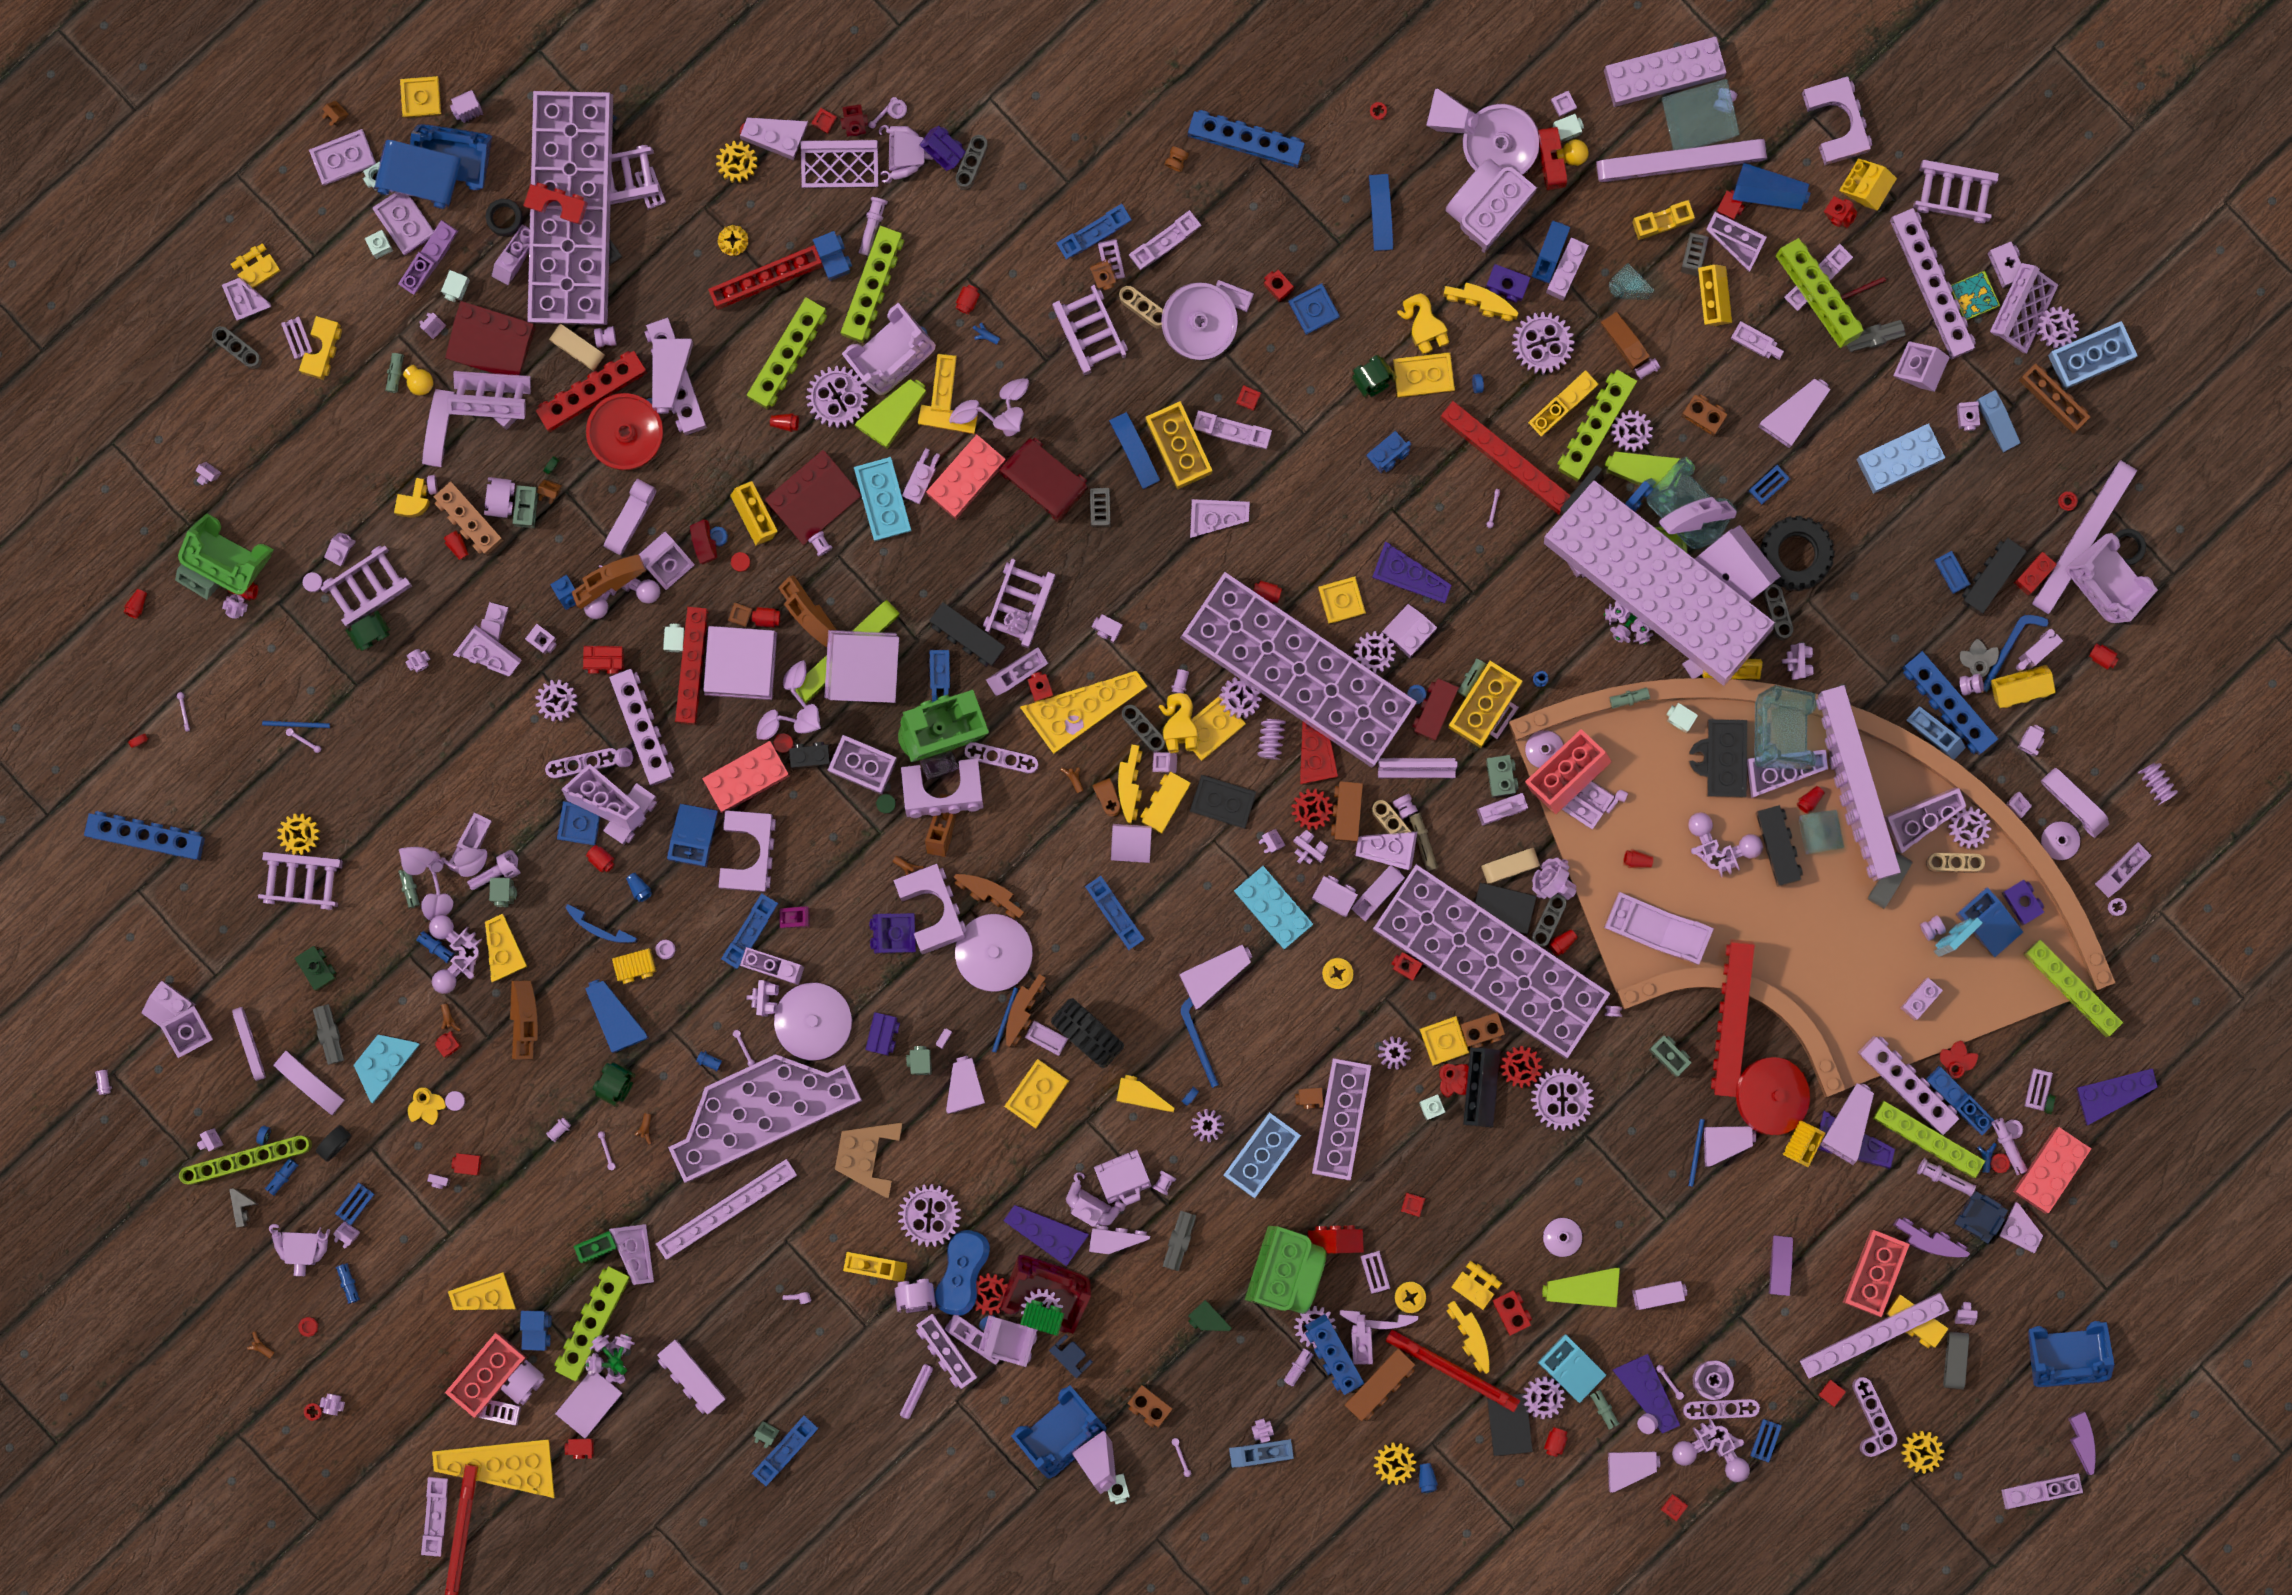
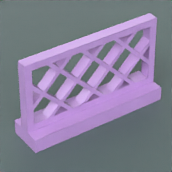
M878 140L801 141L802 188L878 187ZM843 152L840 157L836 154ZM847 152H852L857 157L850 166L841 159ZM866 152H874V160L868 166L861 157ZM805 153H814L819 159L810 166L805 161ZM827 153H833L838 158L831 166L822 159ZM820 160L828 167L821 176L813 169ZM839 160L848 167L841 175L832 169ZM858 160L867 167L860 175L851 168ZM849 169L857 176L852 183H847L842 178ZM868 169L874 174V183H866L861 178ZM812 170L819 178L814 183H806V175ZM829 170L838 177L833 183H827L823 179ZM860 179L863 183H856V181Z
M2022 263L1990 332L2000 336L2022 353L2027 354L2038 330L2036 324L2041 323L2038 318L2044 316L2043 312L2048 309L2058 284L2041 273L2038 267ZM2037 276L2038 284L2033 286V283ZM2048 284L2050 288L2047 294H2045L2044 286ZM2039 288L2040 297L2035 298L2034 290ZM2029 294L2030 301L2025 303V300ZM2041 301V308L2037 311L2036 303ZM2031 305L2032 314L2027 316L2026 307ZM2021 311L2022 318L2017 320V317ZM2033 318V325L2029 328L2028 320ZM2023 323L2024 331L2019 333L2018 324ZM2013 328L2014 336L2009 337V334ZM2025 335V342L2022 346L2020 337Z
M1455 758L1378 759V778H1455V771L1457 769Z

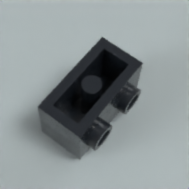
M815 742L813 746L805 747V744L793 745L794 748H789L791 768L793 770L830 766L829 746L824 745V742Z

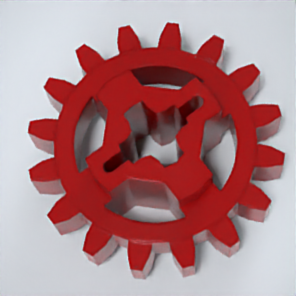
M1306 789L1305 795L1300 792L1301 798H1294L1297 804L1291 805V808L1296 810L1291 813L1292 816H1297L1294 822L1300 821L1301 828L1307 825L1308 831L1311 829V826H1314L1315 830H1318V825L1325 827L1324 821H1330L1327 815L1333 814L1329 810L1333 805L1327 803L1330 798H1324L1323 791L1317 794V789H1314L1313 793ZM1308 797H1316L1314 801L1307 802L1304 800ZM1321 801L1325 806V813L1320 810L1319 805ZM1317 802L1315 808L1317 813L1313 812L1307 817L1309 811L1307 807H1312ZM1299 806L1304 809L1305 815L1303 818L1299 813ZM1317 817L1320 819L1317 822H1309L1311 818Z
M1520 1046L1519 1051L1513 1047V1053L1511 1054L1507 1051L1506 1055L1508 1058H1502L1505 1065H1501L1500 1068L1505 1069V1072L1501 1075H1507L1506 1082L1513 1081V1087L1517 1083H1519L1520 1088H1523V1083H1526L1529 1087L1531 1080L1534 1083L1537 1082L1535 1076H1541V1073L1538 1072V1069L1543 1068V1066L1538 1065L1541 1058L1536 1059L1537 1052L1531 1054L1530 1047L1526 1051H1524L1523 1046ZM1517 1054H1523L1519 1060L1511 1059ZM1529 1057L1534 1063V1068L1529 1065ZM1524 1062V1067L1528 1070L1519 1072V1068L1514 1064ZM1508 1066L1513 1068L1514 1076L1510 1074ZM1526 1073L1531 1075L1528 1079L1520 1080L1521 1076Z
M987 1273L985 1279L980 1275V1281H976L977 1294L981 1295L984 1301L983 1305H981L976 1298L975 1304L977 1307L975 1310L978 1311L981 1308L983 1315L986 1311L993 1315L994 1310L999 1314V1308L1001 1307L1008 1284H1002L1004 1278L997 1280V1274L991 1278L990 1274ZM990 1281L988 1287L984 1289L979 1287L982 1283ZM997 1284L1001 1287L1003 1295L998 1294L996 1290ZM992 1289V1293L999 1298L991 1297L990 1300H987V1296L981 1293V1291L985 1292ZM995 1300L1000 1301L997 1306L989 1308L991 1302Z

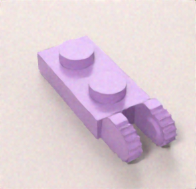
M926 448L920 461L917 462L902 494V497L919 505L936 471L935 467L940 458V455L936 453L932 459L931 466L925 465V460L928 458L930 451Z

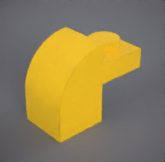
M416 478L413 497L397 494L394 510L397 516L414 518L422 515L428 509L430 501L423 498L428 493V486L424 479Z

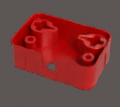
M1558 127L1538 130L1539 154L1546 191L1565 188L1567 185V175L1564 159H1558L1557 150L1562 149Z

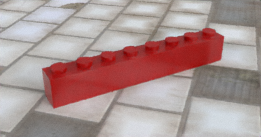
M1452 401L1440 416V420L1560 515V508L1571 495Z
M1730 939V944H1726L1725 956H1729L1728 964L1724 963L1723 975H1726V983L1722 982L1721 994H1724V1002L1720 1001L1719 1013H1722V1020H1718L1717 1032H1720V1039L1715 1042V1051H1718V1057L1713 1060V1070H1716L1715 1078L1711 1079V1089H1714V1095L1736 1097L1737 1084L1741 1074L1755 947L1753 941Z

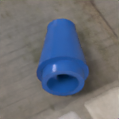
M632 873L626 878L633 897L638 902H643L652 895L650 892L651 888L636 873Z
M1431 1463L1421 1464L1419 1474V1488H1421V1492L1437 1491L1436 1486H1438Z

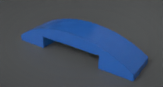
M1388 174L1369 175L1374 251L1393 250Z
M1120 204L1108 211L1103 217L1078 232L1070 234L1056 244L1067 260L1104 240L1132 220L1123 204Z
M1127 412L1109 420L1142 489L1159 482L1160 479Z
M1099 876L1085 886L1128 950L1144 940V937L1129 918L1102 876Z
M761 893L751 909V913L721 959L736 969L740 967L746 947L752 949L778 903Z
M568 904L566 905V909L572 918L590 933L616 943H637V938L621 930L618 931L615 937L583 921L586 916L585 912Z
M804 1415L752 1474L762 1484L767 1486L818 1430V1427Z

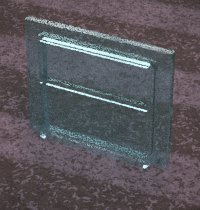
M1727 79L1662 97L1673 151L1697 148L1740 135Z

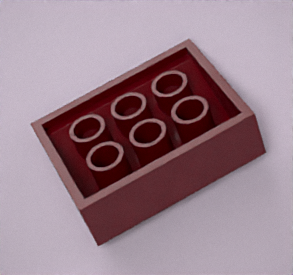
M460 301L445 359L492 374L520 376L536 327L533 323Z
M822 450L765 498V501L804 546L812 536L823 530L862 495L827 453Z

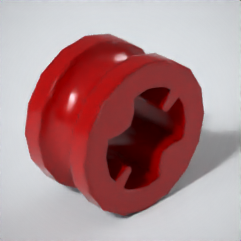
M1376 102L1370 107V115L1375 120H1382L1387 115V108L1383 103ZM1378 106L1382 107L1381 110H1384V113L1376 116L1373 109H1377Z
M317 1403L308 1404L304 1408V1416L308 1420H318L322 1416V1408ZM311 1406H315V1410H318V1415L315 1414L316 1417L314 1418L311 1414H308V1410L312 1409Z

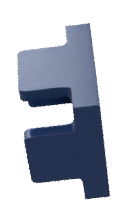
M1974 1191L1954 1224L1989 1244L1992 1237L1997 1234L2003 1224L2008 1210L1988 1196Z
M1065 1334L1049 1351L1077 1378L1093 1361L1090 1359L1081 1369H1078L1076 1365L1086 1356V1353L1075 1342H1071L1061 1351L1059 1346L1069 1337Z

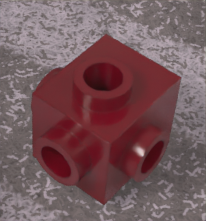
M861 104L842 107L844 118H840L842 130L846 129L847 137L866 134L865 126L869 124L867 114L863 115Z

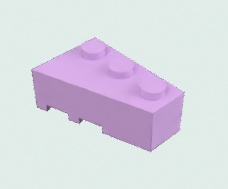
M747 118L740 134V139L794 161L807 129L808 121Z
M1716 212L1706 229L1748 272H1750L1767 238Z

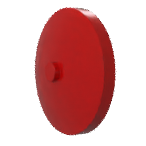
M620 393L605 398L592 410L586 425V438L590 450L601 463L617 470H633L647 464L659 451L663 440V424L659 413L652 408V404L638 395Z
M1777 1057L1763 1058L1749 1065L1742 1073L1737 1084L1736 1102L1743 1120L1753 1130L1765 1135H1781L1795 1129L1799 1121H1803L1810 1104V1091L1804 1074L1792 1062Z

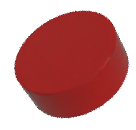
M738 552L732 556L731 566L737 572H744L750 567V558L747 554Z
M144 733L128 741L131 748H134L148 741V738Z
M779 734L774 739V747L780 753H787L789 748L793 747V740L788 734Z
M1996 1154L1991 1158L1990 1166L1993 1171L2004 1173L2010 1167V1160L2005 1154Z
M306 1317L299 1322L298 1329L303 1336L310 1337L318 1332L319 1325L314 1318Z

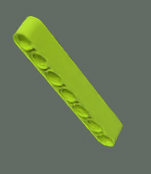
M885 600L853 631L883 632L898 618L900 613L888 600ZM827 655L806 674L802 686L795 689L805 704L825 686Z
M296 1136L183 1168L179 1173V1179L184 1184L192 1185L305 1154L310 1151L312 1142L308 1137ZM301 1139L306 1141V1147L303 1150L297 1147V1143ZM283 1144L288 1149L285 1155L279 1153V1147ZM267 1150L269 1156L263 1161L260 1158V1152ZM244 1155H248L250 1158V1162L246 1166L241 1163V1158ZM226 1160L231 1162V1168L228 1171H225L222 1167L223 1162ZM207 1165L212 1167V1174L209 1176L204 1174V1168ZM189 1170L194 1174L191 1181H187L185 1178V1174Z

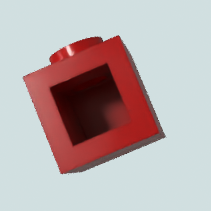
M1733 190L1731 192L1726 191L1716 212L1731 220L1735 219L1736 214L1740 216L1745 207L1742 204L1743 201L1732 199Z

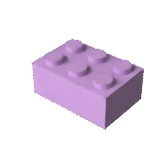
M843 735L830 763L828 772L882 795L897 758Z

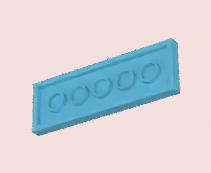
M1969 918L1956 924L1949 931L1950 935L1945 936L1936 943L1937 949L1934 951L1935 954L1940 957L1956 950L1982 922L1978 918L1973 920Z

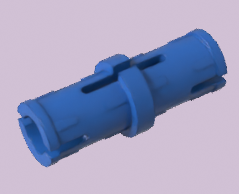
M1539 671L1533 676V683L1536 687H1543L1548 682V675L1544 671Z
M422 931L420 933L421 936L419 935L416 941L428 948L431 954H436L445 963H449V959L453 958L454 953L441 945V941H436L425 931Z
M288 1158L283 1167L275 1172L276 1176L265 1189L275 1196L281 1186L289 1181V1176L299 1165Z
M348 1263L337 1266L336 1269L341 1280L340 1286L344 1289L348 1304L360 1301L355 1287L356 1281L352 1279Z

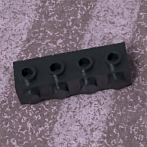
M2009 538L2005 539L2004 542L2002 540L1999 541L1995 547L1997 551L1993 557L1989 556L1983 564L1986 566L1982 573L1979 571L1972 580L1975 584L1972 588L1967 587L1962 594L1964 599L1961 603L1980 616L2026 553L2025 549Z
M943 602L929 620L934 631L939 634L942 631L948 635L947 640L954 645L956 643L962 645V650L970 656L972 654L976 655L979 658L977 661L985 667L988 665L993 667L1006 649L1000 642Z
M1780 805L1757 811L1756 817L1777 887L1800 881L1803 871L1801 865L1796 863L1795 857H1798L1795 846H1791L1790 839L1792 838V833L1789 827L1786 828L1784 820H1787L1784 808L1781 809Z
M1470 1048L1463 1125L1493 1128L1500 1050Z

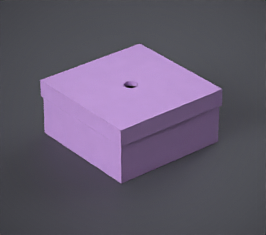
M1740 525L1729 530L1695 558L1697 562L1748 602L1781 577Z
M709 626L704 695L772 700L777 632L772 630Z
M828 630L825 698L843 701L895 703L899 646L897 634Z

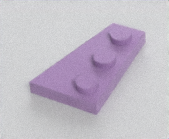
M1192 499L1190 538L1248 522L1250 502Z
M476 625L453 654L457 657L467 658L472 663L483 664L488 669L510 676L522 661Z
M1417 832L1358 837L1355 856L1409 870L1412 868Z
M646 1224L609 1229L633 1285L654 1282Z

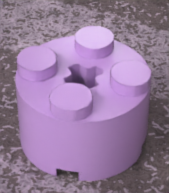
M488 477V482H491V484H487L485 508L488 511L484 510V515L507 518V515L512 514L513 502H509V497L514 496L515 483H511L510 479Z
M929 1279L917 1280L915 1284H909V1281L899 1282L898 1287L895 1288L898 1313H901V1309H906V1313L928 1310L930 1305H932V1309L936 1307L933 1283H929Z
M525 1360L508 1378V1382L501 1387V1390L517 1404L521 1403L524 1405L529 1400L532 1394L531 1391L533 1389L537 1391L545 1380L543 1378L544 1375L530 1362Z
M1705 1361L1696 1368L1693 1374L1695 1390L1706 1399H1721L1727 1396L1733 1388V1374L1730 1368L1720 1361ZM1716 1375L1717 1384L1713 1383L1710 1385L1709 1377Z

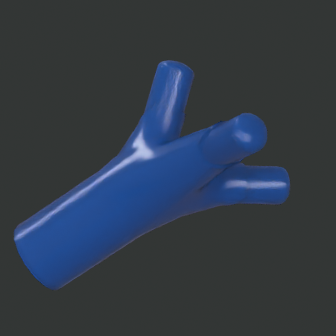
M983 323L979 324L981 329L973 326V329L980 334L975 336V340L986 339L997 345L1000 338L987 331Z
M1993 1143L1987 1152L1981 1146L1977 1148L1982 1155V1159L1985 1161L1982 1172L1990 1173L1991 1157L1997 1146L1996 1143Z

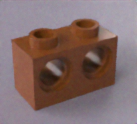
M1701 394L1699 396L1694 395L1681 417L1714 437L1728 414L1724 413L1725 409L1721 406H1713L1708 403L1709 399ZM1695 404L1700 405L1702 412L1695 413L1692 410V406ZM1711 414L1716 415L1718 422L1711 423L1708 416Z
M1498 1012L1460 1025L1467 1047L1479 1048L1484 1046L1483 1042L1490 1040L1491 1043L1502 1040L1501 1036L1505 1035ZM1494 1023L1497 1026L1498 1030L1495 1034H1490L1487 1031L1488 1024ZM1475 1029L1479 1032L1477 1040L1469 1038L1468 1033L1470 1030Z
M1143 1385L1140 1386L1127 1403L1130 1405L1128 1409L1137 1416L1139 1413L1145 1417L1144 1422L1152 1428L1154 1426L1159 1427L1172 1410L1169 1405ZM1138 1396L1146 1398L1147 1404L1144 1407L1136 1405L1135 1400ZM1159 1408L1162 1411V1417L1160 1419L1152 1418V1409Z

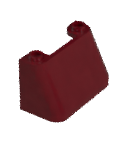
M1035 437L1033 440L1029 438L1000 468L999 474L1006 480L1011 479L1013 485L1021 489L1046 512L1048 511L1051 517L1059 523L1088 489L1086 485L1087 480L1080 474L1077 476L1044 450L1042 448L1043 444Z
M1019 1255L1001 1303V1310L1010 1315L1017 1314L1020 1309L1025 1310L1021 1304H1027L1025 1296L1031 1298V1291L1037 1294L1038 1289L1041 1290V1293L1048 1289L1049 1295L1053 1292L1055 1293L1054 1299L1060 1298L1057 1304L1063 1305L1061 1312L1064 1313V1317L1059 1331L1074 1334L1091 1297L1090 1280L1080 1273L1027 1255ZM1041 1296L1034 1300L1043 1302L1047 1297ZM1046 1302L1045 1305L1043 1304L1042 1307H1045V1308H1046V1307H1047L1046 1305L1048 1304V1302Z

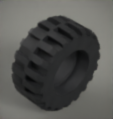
M1790 516L1784 520H1779L1768 530L1762 539L1759 550L1781 576L1774 581L1776 585L1784 587L1788 591H1803L1804 589L1814 587L1829 573L1833 565V558L1835 557V551H1833L1834 543L1829 538V532L1822 528V524L1819 522L1815 523L1809 517L1806 519L1802 518V516ZM1791 536H1800L1807 539L1814 548L1815 556L1813 563L1803 571H1792L1786 568L1780 561V545Z
M1074 998L1068 999L1051 1019V1023L1102 1069L1106 1068L1124 1049V1043Z

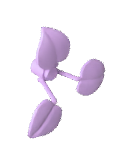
M1028 378L1013 380L1002 387L1000 397L1001 399H1006L1008 409L1002 415L993 418L983 408L978 407L979 402L977 400H969L955 408L949 422L956 424L968 423L977 416L978 412H982L993 422L994 427L1003 430L1006 436L1016 434L1020 431L1024 413L1019 407L1011 408L1010 401L1018 400L1025 394L1029 385Z
M804 660L793 665L786 672L783 679L784 688L786 690L791 689V692L804 709L798 712L797 719L778 716V711L776 710L768 711L759 721L757 727L758 740H767L774 736L779 728V720L794 722V730L801 734L821 729L817 706L814 704L807 706L795 691L796 688L802 686L805 680L806 663Z
M406 847L399 849L401 864L407 874H421L425 871L426 867L433 874L436 894H428L422 901V912L430 921L438 915L446 916L453 907L452 898L448 894H440L436 872L442 870L443 864L445 863L454 870L458 869L461 876L469 877L477 874L483 868L487 859L486 849L465 848L460 850L454 857L455 865L448 862L444 857L441 858L438 852L430 851L427 848Z

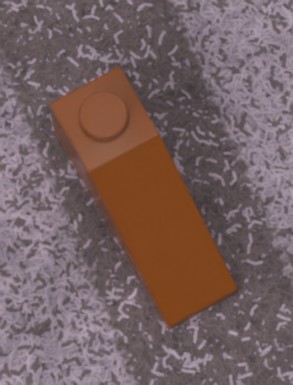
M1617 312L1600 322L1631 370L1649 359L1650 356L1639 339Z
M940 794L939 798H946L951 795ZM947 812L933 816L925 839L927 854L946 857L952 838L956 814Z

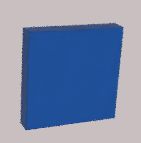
M1322 283L1288 301L1305 335L1340 318Z
M563 801L557 840L596 845L600 816L571 802Z

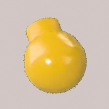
M1576 139L1567 142L1562 149L1557 150L1558 159L1563 158L1564 164L1568 163L1572 166L1582 165L1589 155L1587 145L1581 140Z
M415 365L409 366L404 371L403 376L407 379V387L410 392L421 396L431 391L433 378L429 372L418 369Z

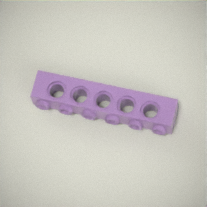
M668 318L646 325L648 331H645L648 342L652 341V344L653 339L661 337L676 339ZM686 369L679 390L685 391L686 396L682 400H676L672 412L678 415L679 420L676 421L679 432L683 431L685 435L707 427ZM685 409H691L692 415L686 418L682 416V412Z
M632 669L609 677L649 784L654 786L672 779V773L675 771L671 761L667 763L665 755L668 753L665 745L659 742L658 737H661L660 731L657 726H653L651 721L654 719L651 708L647 709L645 701L648 700L644 690L640 691L638 684L641 681L638 673H633ZM628 686H632L635 689L634 694L631 696L625 695V689ZM635 704L641 705V711L638 714H633L631 711L632 706ZM641 722L648 724V729L644 732L638 730V725ZM648 740L655 742V746L651 750L645 748V743ZM654 758H660L662 761L658 768L652 767V760Z
M1873 1036L1857 1053L1939 1134L1944 1135L1959 1120L1956 1116L1958 1112L1950 1104L1946 1106L1942 1102L1944 1098L1937 1091L1933 1093L1928 1088L1930 1084L1924 1078L1919 1079L1915 1075L1916 1070L1909 1064L1905 1065L1901 1061L1902 1056L1895 1050L1891 1052L1887 1048L1889 1044L1881 1036L1879 1038ZM1880 1052H1885L1887 1055L1884 1062L1878 1061V1054ZM1895 1065L1900 1067V1073L1897 1076H1893L1891 1072ZM1908 1079H1912L1914 1086L1908 1090L1905 1087V1083ZM1925 1092L1928 1095V1099L1925 1103H1921L1919 1096ZM1936 1106H1940L1942 1112L1939 1116L1935 1117L1933 1109Z

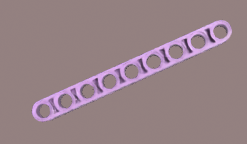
M1757 139L1597 161L1596 165L1599 182H1608L1759 162L1767 159L1765 140Z
M2122 460L2119 461L2056 563L2057 565L2051 571L2032 603L2034 606L2047 614L2051 612L2071 580V577L2066 572L2067 566L2093 544L2136 474L2137 470Z

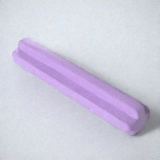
M923 1365L901 1410V1417L910 1418L932 1373L933 1368L931 1366Z

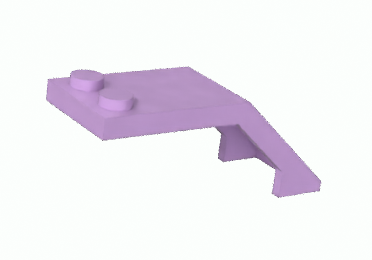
M1618 892L1604 926L1607 930L1654 950L1698 965L1713 932V928L1670 914L1621 892Z

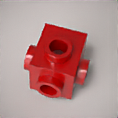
M1833 196L1824 210L1825 215L1833 225L1837 227L1843 226L1847 229L1855 221L1857 211L1851 201L1848 199L1841 200Z

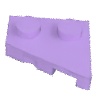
M241 277L222 285L236 320L272 307L265 298Z
M2015 1202L1999 1236L2035 1253L2043 1235L2019 1203Z

